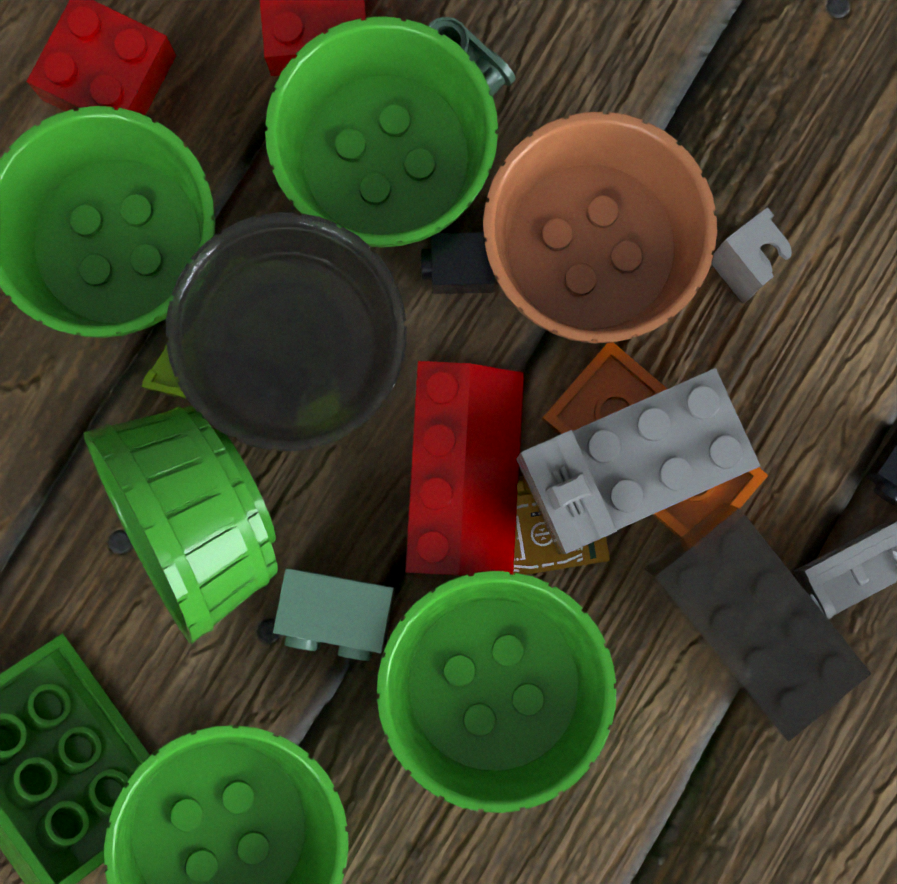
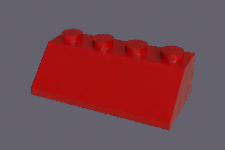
M418 361L406 573L474 576V573L505 571L511 575L514 574L517 483L519 477V464L516 458L520 454L524 373L471 363Z

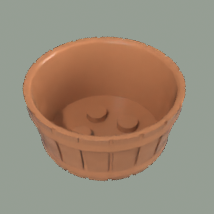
M584 112L569 115L568 119L560 118L547 123L532 132L530 138L527 136L514 147L504 160V166H500L491 183L487 195L489 202L485 204L483 217L484 238L486 239L484 243L490 266L498 284L512 304L533 323L555 335L588 343H613L632 339L653 331L668 322L669 318L676 316L687 306L697 293L695 291L696 288L701 287L709 272L714 256L711 254L716 246L717 216H714L716 209L708 182L705 177H702L701 174L703 172L695 159L682 145L679 146L676 143V139L649 122L647 124L643 123L642 119L612 112L608 114H603V112Z

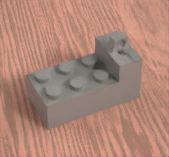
M716 368L579 429L567 431L524 450L516 458L558 554L570 553L615 533L625 526L760 467V463Z

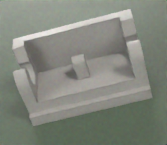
M768 207L726 238L713 254L712 266L742 304L754 296L761 287L774 277L771 263L761 251V246L765 244L773 245L778 250L779 256L783 259L788 260L791 257L790 244L771 219L774 214Z
M897 522L883 523L794 570L799 583L821 622L832 618L837 613L897 582Z

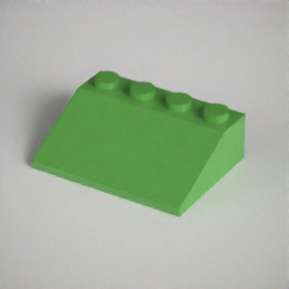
M63 633L0 674V849L25 884H76L104 863L105 836L114 803L128 779L139 765L150 756Z

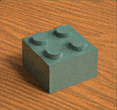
M285 568L273 633L285 635L284 645L288 647L316 651V649H320L321 642L339 645L338 656L369 661L372 658L373 652L382 653L385 649L396 588Z

